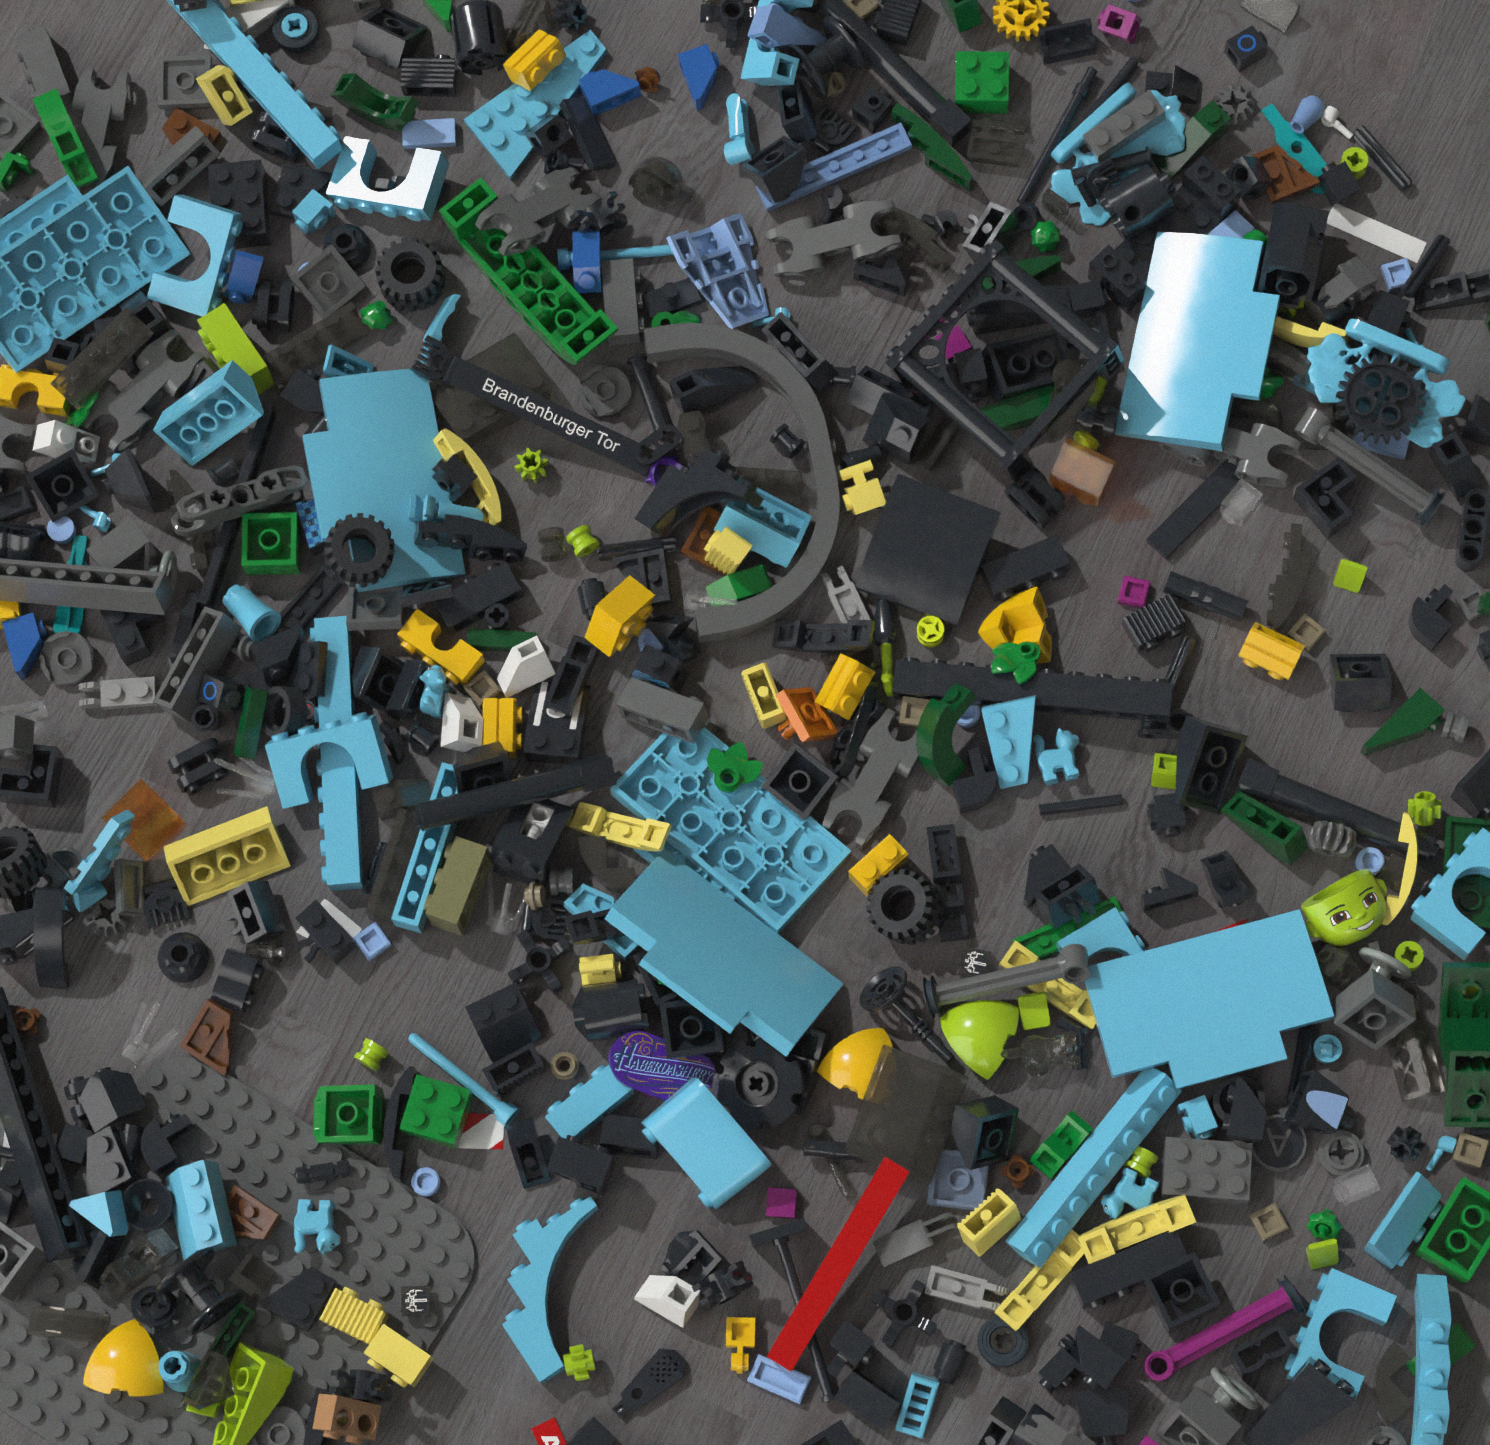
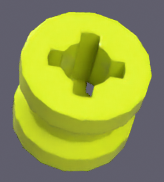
M926 616L917 625V638L923 646L934 648L939 646L944 639V625L935 616Z

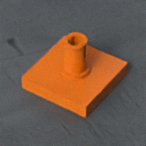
M813 687L784 689L775 695L788 717L785 722L778 725L779 732L785 729L781 733L783 738L789 740L797 733L803 743L830 740L836 736L837 729L824 707L814 702L818 695Z

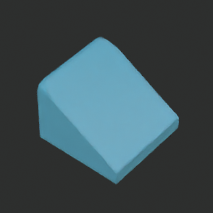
M98 880L73 894L72 900L77 910L82 912L106 896L107 891Z

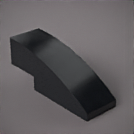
M573 634L566 655L561 659L543 705L545 708L568 716L571 715L600 653V650L587 639Z

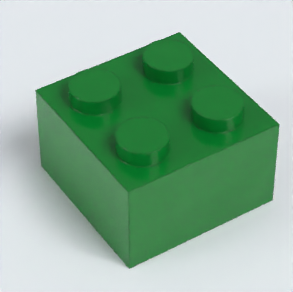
M956 51L955 104L965 114H1008L1009 52Z
M297 512L242 514L241 566L246 575L301 574V522Z
M416 1074L399 1129L405 1135L458 1149L474 1095L470 1089Z

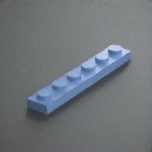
M899 123L805 164L798 188L791 193L789 198L782 202H772L762 194L757 186L756 191L766 211L769 212L912 149V144L902 124Z

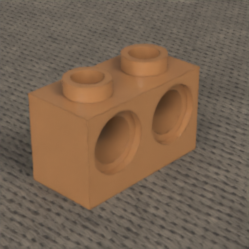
M319 1394L312 1429L324 1431L323 1437L340 1440L342 1435L346 1436L345 1442L362 1445L363 1439H376L381 1406L338 1395Z

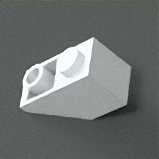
M53 420L37 425L33 451L56 458L73 448L81 462L94 463L100 437Z
M537 636L512 647L497 677L506 698L555 675L554 669Z
M445 693L441 747L466 752L474 747L482 746L483 718L471 698Z
M650 1275L634 1297V1300L683 1328L698 1307L700 1290L694 1292L693 1286L676 1276Z

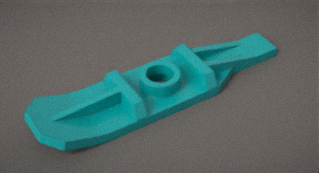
M1272 103L1262 109V114L1274 130L1277 145L1286 151L1289 157L1297 160L1312 176L1319 177L1323 174L1321 169L1327 164L1303 133L1298 134L1294 132L1290 127V122L1284 120ZM1294 146H1299L1302 149V152L1294 153L1292 151V148ZM1320 186L1311 189L1312 193L1322 195L1324 193Z
M74 535L71 556L66 564L88 566L85 561L88 536ZM57 606L53 632L56 634L58 632L70 631L80 634L85 608Z

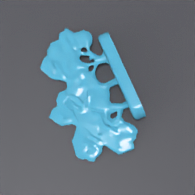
M1129 82L1119 88L1052 151V158L1057 163L1062 164L1074 155L1076 157V164L1073 169L1080 167L1082 163L1084 165L1097 163L1094 156L1081 153L1079 150L1085 145L1083 134L1128 105L1137 94L1136 89ZM1151 90L1165 110L1166 119L1111 155V159L1146 150L1145 147L1147 146L1150 154L1163 156L1184 150L1185 136L1183 132L1186 127L1185 117L1179 112L1181 103L1178 101L1177 96L1164 97L1157 90ZM1139 168L1118 173L1110 177V179H1112L1117 175L1121 176V179L1114 182L1111 186L1120 182L1121 180H1123ZM1070 169L1057 170L1052 173V188L1049 192L1055 193L1054 195L1064 205L1079 202L1081 204L1079 212L1083 223H1093L1095 226L1105 224L1110 215L1108 212H1105L1098 199H1096L1097 204L1095 206L1088 207L1077 186H1074Z
M1350 319L1348 321L1345 333L1352 339L1363 343V346L1348 349L1345 340L1340 335L1332 333L1325 336L1320 346L1308 348L1307 358L1312 363L1308 374L1310 381L1315 385V393L1321 403H1338L1343 401L1336 398L1335 395L1338 391H1344L1338 387L1340 381H1346L1343 377L1345 371L1353 374L1351 370L1352 365H1348L1345 362L1353 354L1355 357H1358L1359 354L1362 355L1359 361L1355 363L1360 368L1362 358L1371 363L1368 354L1373 348L1392 355L1390 363L1397 357L1398 362L1401 359L1420 367V371L1416 373L1413 379L1414 381L1422 380L1426 384L1424 389L1426 394L1419 398L1426 401V405L1423 408H1418L1424 414L1422 418H1415L1418 421L1416 428L1409 426L1411 432L1407 439L1424 448L1432 446L1433 443L1439 442L1443 438L1442 425L1438 419L1440 417L1458 415L1466 400L1463 395H1460L1459 387L1455 381L1445 380L1434 383L1430 382L1426 374L1427 371L1438 375L1445 374L1450 365V361L1446 357L1357 319ZM1345 350L1348 352L1346 355L1341 356L1340 351ZM1375 377L1366 378V383L1370 387H1378L1380 385ZM1386 378L1371 415V421H1375L1391 382L1390 378ZM1401 387L1392 388V393L1396 397H1404L1406 395ZM1360 402L1357 407L1361 412H1368L1370 410L1369 405L1365 402ZM1382 413V418L1385 421L1394 422L1396 420L1393 413Z

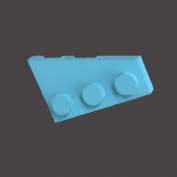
M1036 695L981 708L1000 789L1026 784L1029 781Z
M127 809L109 820L93 844L96 850L86 859L82 860L78 866L81 873L76 879L67 882L64 887L66 891L73 895L98 880L103 881L109 875L112 861L122 850L120 847L122 841L132 831L131 824L135 818L133 813Z
M582 884L564 902V907L572 915L589 910L595 913L610 909L617 900H614V897ZM628 936L603 941L624 961L639 947Z

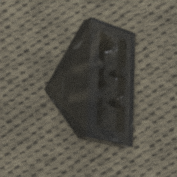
M208 1349L181 1401L201 1410L234 1396L227 1357Z

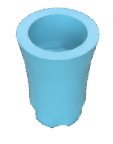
M234 585L223 596V604L242 625L252 641L259 642L271 637L277 631L281 623V615L267 606L244 586Z
M171 1351L161 1357L159 1361V1373L165 1383L174 1391H190L195 1388L196 1383L199 1384L201 1381L203 1367L198 1357L190 1352ZM178 1364H180V1365H181L180 1371H176V1373H175V1372H174L175 1366L178 1365Z

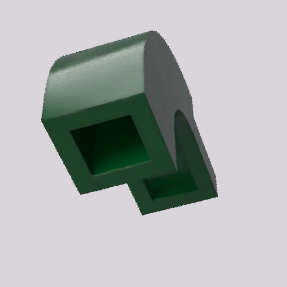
M356 73L342 74L330 94L334 100L359 117L394 131H402L405 124L410 122L415 116V109L419 104V101L412 96L394 97L372 87Z
M956 683L946 692L941 701L931 698L921 715L916 735L917 753L923 768L934 780L948 787L953 784V781L966 768L964 762L954 752L952 746L953 730L958 720L977 698L971 690Z

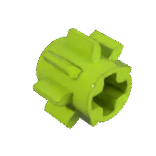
M527 448L526 453L523 455L517 454L520 464L514 467L516 472H522L521 478L523 482L528 478L537 483V478L547 476L543 467L549 465L548 460L541 459L542 452L540 449L535 453ZM534 463H536L537 465L536 467L530 466L529 468H527L528 464L533 465Z
M1418 792L1415 794L1414 799H1408V812L1412 818L1414 817L1413 821L1415 824L1430 826L1434 824L1435 818L1441 819L1442 801L1436 800L1435 794L1431 792Z
M583 1344L570 1346V1354L563 1355L567 1376L575 1375L576 1381L590 1379L589 1372L596 1371L592 1349L584 1350Z

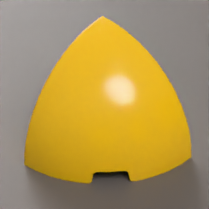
M1038 587L1025 590L1000 604L987 616L979 628V635L992 649L1002 643L1020 644L1022 642H1033L1040 647L1041 651L1037 664L1047 663L1051 660L1052 636L1048 633L1045 619L1048 618V613Z
M870 1028L856 1032L843 1039L831 1049L819 1065L817 1072L837 1088L841 1089L843 1087L855 1091L860 1099L889 1106L896 1081V1059L892 1042L883 1028Z
M136 1319L119 1325L109 1332L97 1345L85 1370L83 1382L85 1386L106 1394L116 1390L127 1391L129 1396L134 1397L163 1393V1378L159 1373L160 1360L156 1348L145 1328L139 1325Z

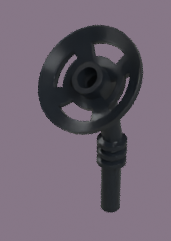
M894 966L876 974L862 990L859 999L860 1006L865 1011L873 1012L891 1005L912 1028L911 1032L913 1034L916 1033L917 1038L921 1037L920 1041L922 1043L926 1042L946 1064L950 1063L955 1056L933 1034L934 1030L929 1029L930 1026L928 1024L925 1025L926 1022L924 1020L920 1021L898 998L907 982L906 971L901 967ZM896 976L902 978L901 983L897 979H895ZM872 1001L876 1006H870L869 1002Z

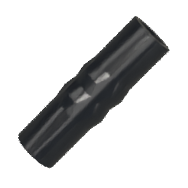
M1173 571L1170 572L1163 590L1165 594L1172 593L1173 597L1239 622L1249 601L1223 591L1216 586H1210L1205 582L1194 580Z

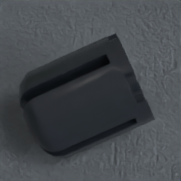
M469 0L457 6L451 15L457 66L461 67L462 73L469 75H483L482 70L497 67L498 71L504 68L503 64L509 58L501 8L496 3L488 0Z

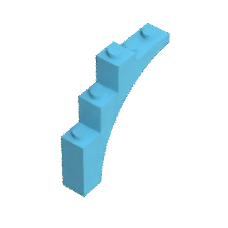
M583 1196L570 1204L571 1209L563 1215L559 1212L551 1216L546 1221L547 1226L542 1228L537 1219L532 1222L528 1219L515 1228L517 1232L513 1234L531 1264L528 1266L525 1264L519 1265L510 1272L512 1276L507 1280L526 1308L522 1311L518 1308L505 1317L507 1321L502 1325L542 1385L565 1370V1366L555 1348L549 1328V1286L556 1261L565 1244L579 1226L599 1210L591 1196L587 1199Z
M1417 1274L1414 1294L1416 1376L1411 1445H1443L1450 1412L1447 1386L1451 1365L1448 1346L1451 1311L1447 1277Z

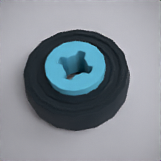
M291 6L283 9L273 21L272 32L275 41L287 52L301 53L308 51L319 38L320 27L316 16L309 9L302 6Z

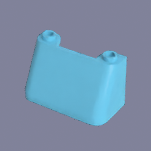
M691 1078L641 1122L645 1127L642 1132L652 1144L658 1141L698 1186L701 1192L698 1198L708 1209L712 1206L718 1209L772 1166L763 1152L698 1078Z

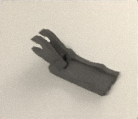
M947 1212L927 1221H924L923 1218L872 1241L882 1268H886L934 1246L932 1238L958 1228L957 1224L953 1223L929 1233L927 1227L951 1218L953 1216L952 1213Z

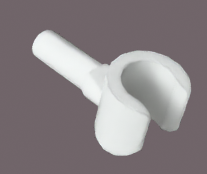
M1328 106L1321 117L1322 124L1328 127L1333 126L1350 139L1353 134L1341 122L1336 120L1339 111L1332 106Z

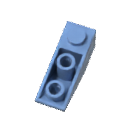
M774 3L757 7L747 35L766 48H785L788 44H793L799 48H815L816 43L822 44L827 40L821 31L808 27L803 23L802 19L791 16L784 11L782 6Z

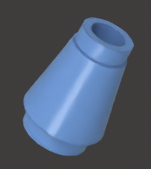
M1308 96L1301 100L1290 123V127L1294 132L1298 134L1303 133L1324 115L1325 106L1322 100L1316 96Z

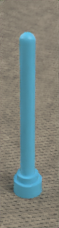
M669 245L602 250L601 260L634 259L674 254ZM568 248L557 249L559 270H570V267H573V250L568 251Z
M412 1033L409 1035L408 1040L414 1047L465 1088L470 1089L476 1097L493 1109L494 1115L497 1116L496 1120L503 1126L510 1124L516 1118L519 1108L514 1104L498 1100L418 1034Z

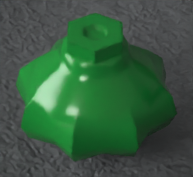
M1051 220L1046 222L1038 221L1035 229L1031 231L1032 245L1037 247L1041 253L1055 251L1056 246L1061 242L1060 228L1056 227Z
M378 300L374 303H369L367 307L362 308L360 311L362 322L371 329L384 330L393 323L391 310L386 308V304L383 301Z
M1267 367L1261 390V398H1272L1274 391L1283 383L1282 375L1269 373V368Z
M1324 1209L1319 1213H1311L1306 1227L1312 1232L1313 1237L1325 1241L1333 1238L1337 1239L1339 1231L1342 1229V1224L1338 1221L1332 1210Z

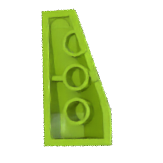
M239 1342L228 1369L227 1378L231 1379L228 1396L223 1395L221 1405H224L225 1412L223 1421H220L216 1426L213 1445H247L284 1396L286 1388L291 1382L294 1368L281 1358L244 1342Z

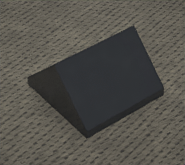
M73 448L25 475L52 522L100 496Z
M795 742L763 783L762 787L805 821L829 798L839 776Z

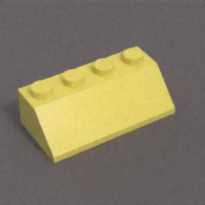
M267 806L163 846L166 862L187 906L234 889L247 881L257 880L291 866Z

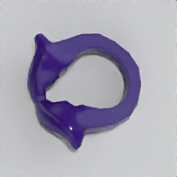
M678 455L661 457L651 466L645 481L652 482L655 486L661 479L658 468L660 464H663L665 467L671 464L680 470L682 465L678 462Z

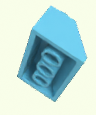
M232 360L165 409L153 431L193 466L260 418L264 411L253 379Z

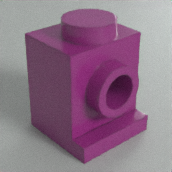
M1108 4L1106 10H1102L1100 13L1098 29L1104 34L1133 44L1142 19L1135 13ZM1123 21L1120 29H1116L1117 22Z

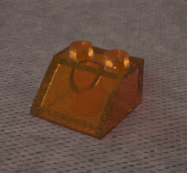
M1066 437L1050 473L1049 483L1052 484L1053 488H1058L1062 493L1069 492L1077 496V500L1085 505L1093 504L1098 507L1113 480L1115 461Z
M142 779L102 817L103 821L107 824L113 816L127 809L135 815L131 824L132 831L123 841L145 862L185 824L178 814Z

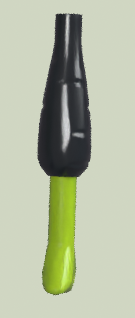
M877 597L874 636L876 643L881 646V680L886 695L892 697L894 681L892 645L897 638L896 625L891 603Z

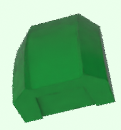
M375 1084L320 1086L314 1099L313 1135L317 1143L381 1144L384 1137L386 1102L383 1088Z

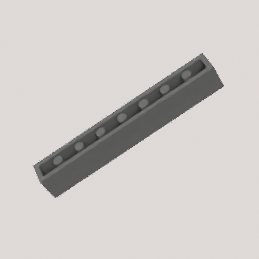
M0 558V601L165 615L174 597L165 572Z

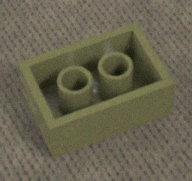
M456 836L454 842H449L445 850L444 858L447 860L443 869L439 868L434 879L436 888L433 895L429 894L427 896L424 910H426L425 914L432 926L463 936L492 863L488 847Z

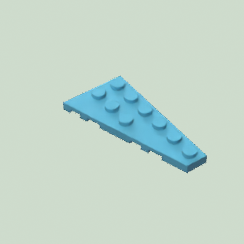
M591 30L564 48L566 57L561 64L556 66L531 91L514 83L464 119L465 125L510 181L516 176V171L522 163H525L531 156L530 153L533 150L524 133L547 115L558 114L560 116L563 113L559 106L561 101L575 97L580 87L579 79L583 78L588 72L594 71L607 54L606 48Z

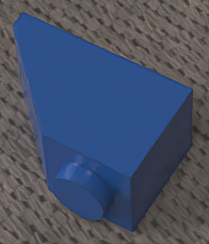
M708 44L678 54L679 67L697 111L703 108L718 78L717 67H720L716 52L711 53Z
M604 69L597 72H588L583 78L579 79L581 92L594 117L641 97L640 85L637 80Z
M575 231L573 232L574 289L578 293L602 292L600 231H586L585 233Z
M237 250L229 269V277L223 296L237 304L250 303L264 257Z
M34 613L2 622L15 673L21 680L27 678L39 658L40 651H42L45 643L43 636L47 635L44 621L38 620Z

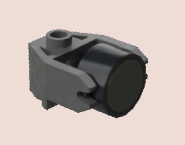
M1356 256L1338 265L1335 277L1315 290L1311 301L1305 303L1306 300L1303 301L1305 310L1319 328L1322 322L1336 326L1362 302H1366L1373 297L1376 292L1375 288L1378 279Z
M1036 1403L1028 1411L1010 1438L1018 1445H1096L1075 1426H1072L1068 1432L1053 1422L1055 1417Z

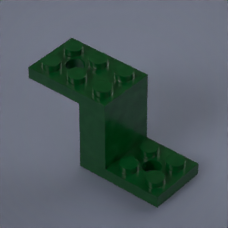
M1443 962L1437 1040L1447 1070L1443 1123L1445 1127H1490V962ZM1467 986H1476L1478 988L1477 992L1473 995L1463 994V990ZM1472 1095L1482 1096V1100L1479 1103L1470 1104L1467 1102L1468 1098Z

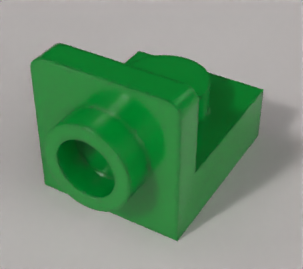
M6 151L0 162V190L7 192L9 186L14 185L18 178V170L31 176L33 175L34 169L28 157L21 153L14 155Z

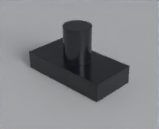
M689 278L675 283L668 282L661 288L642 294L651 321L660 312L674 314L702 304L697 287Z

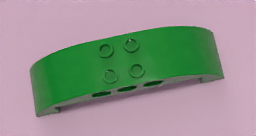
M480 177L439 210L441 216L480 272L537 336L562 359L573 365L578 364L618 331V327L601 309L595 312L536 246L524 253L503 256L498 251L502 241L508 236L507 233L498 228L482 231L475 225L479 215L498 199L496 193Z

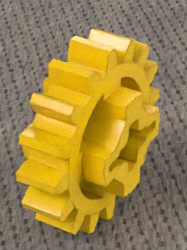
M995 0L997 6H993L992 14L995 15L993 16V24H999V33L1006 31V39L1014 35L1016 42L1020 41L1021 36L1030 41V34L1033 33L1038 37V29L1047 26L1046 21L1049 20L1050 12H1048L1049 3L1043 2L1044 0Z

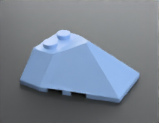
M741 213L723 218L711 227L690 234L686 230L666 238L679 267L729 328L734 329L769 316L763 284L758 283L757 279L758 261L753 260L751 246L754 245L753 237Z

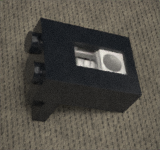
M549 799L512 808L492 846L491 863H494L493 872L503 877L523 882L528 886L531 882H536L538 885L543 884L546 888L549 881L551 864L570 829L574 808Z

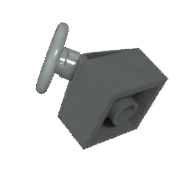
M131 517L87 548V551L98 567L165 572L173 593L175 592L177 581V557L175 552L172 550L166 551L162 557L161 564L157 565L160 557L149 539Z
M1363 947L1359 950V955L1371 967L1367 973L1332 999L1334 1024L1369 1047L1377 1050L1416 1020L1413 995L1390 981L1391 976L1408 979L1411 977V971L1405 964L1394 957L1373 948Z
M1214 1367L1211 1369V1376L1219 1384L1218 1390L1212 1395L1196 1386L1156 1435L1168 1445H1226L1242 1426L1231 1410L1238 1402L1254 1410L1258 1406L1257 1400L1234 1377L1224 1370Z

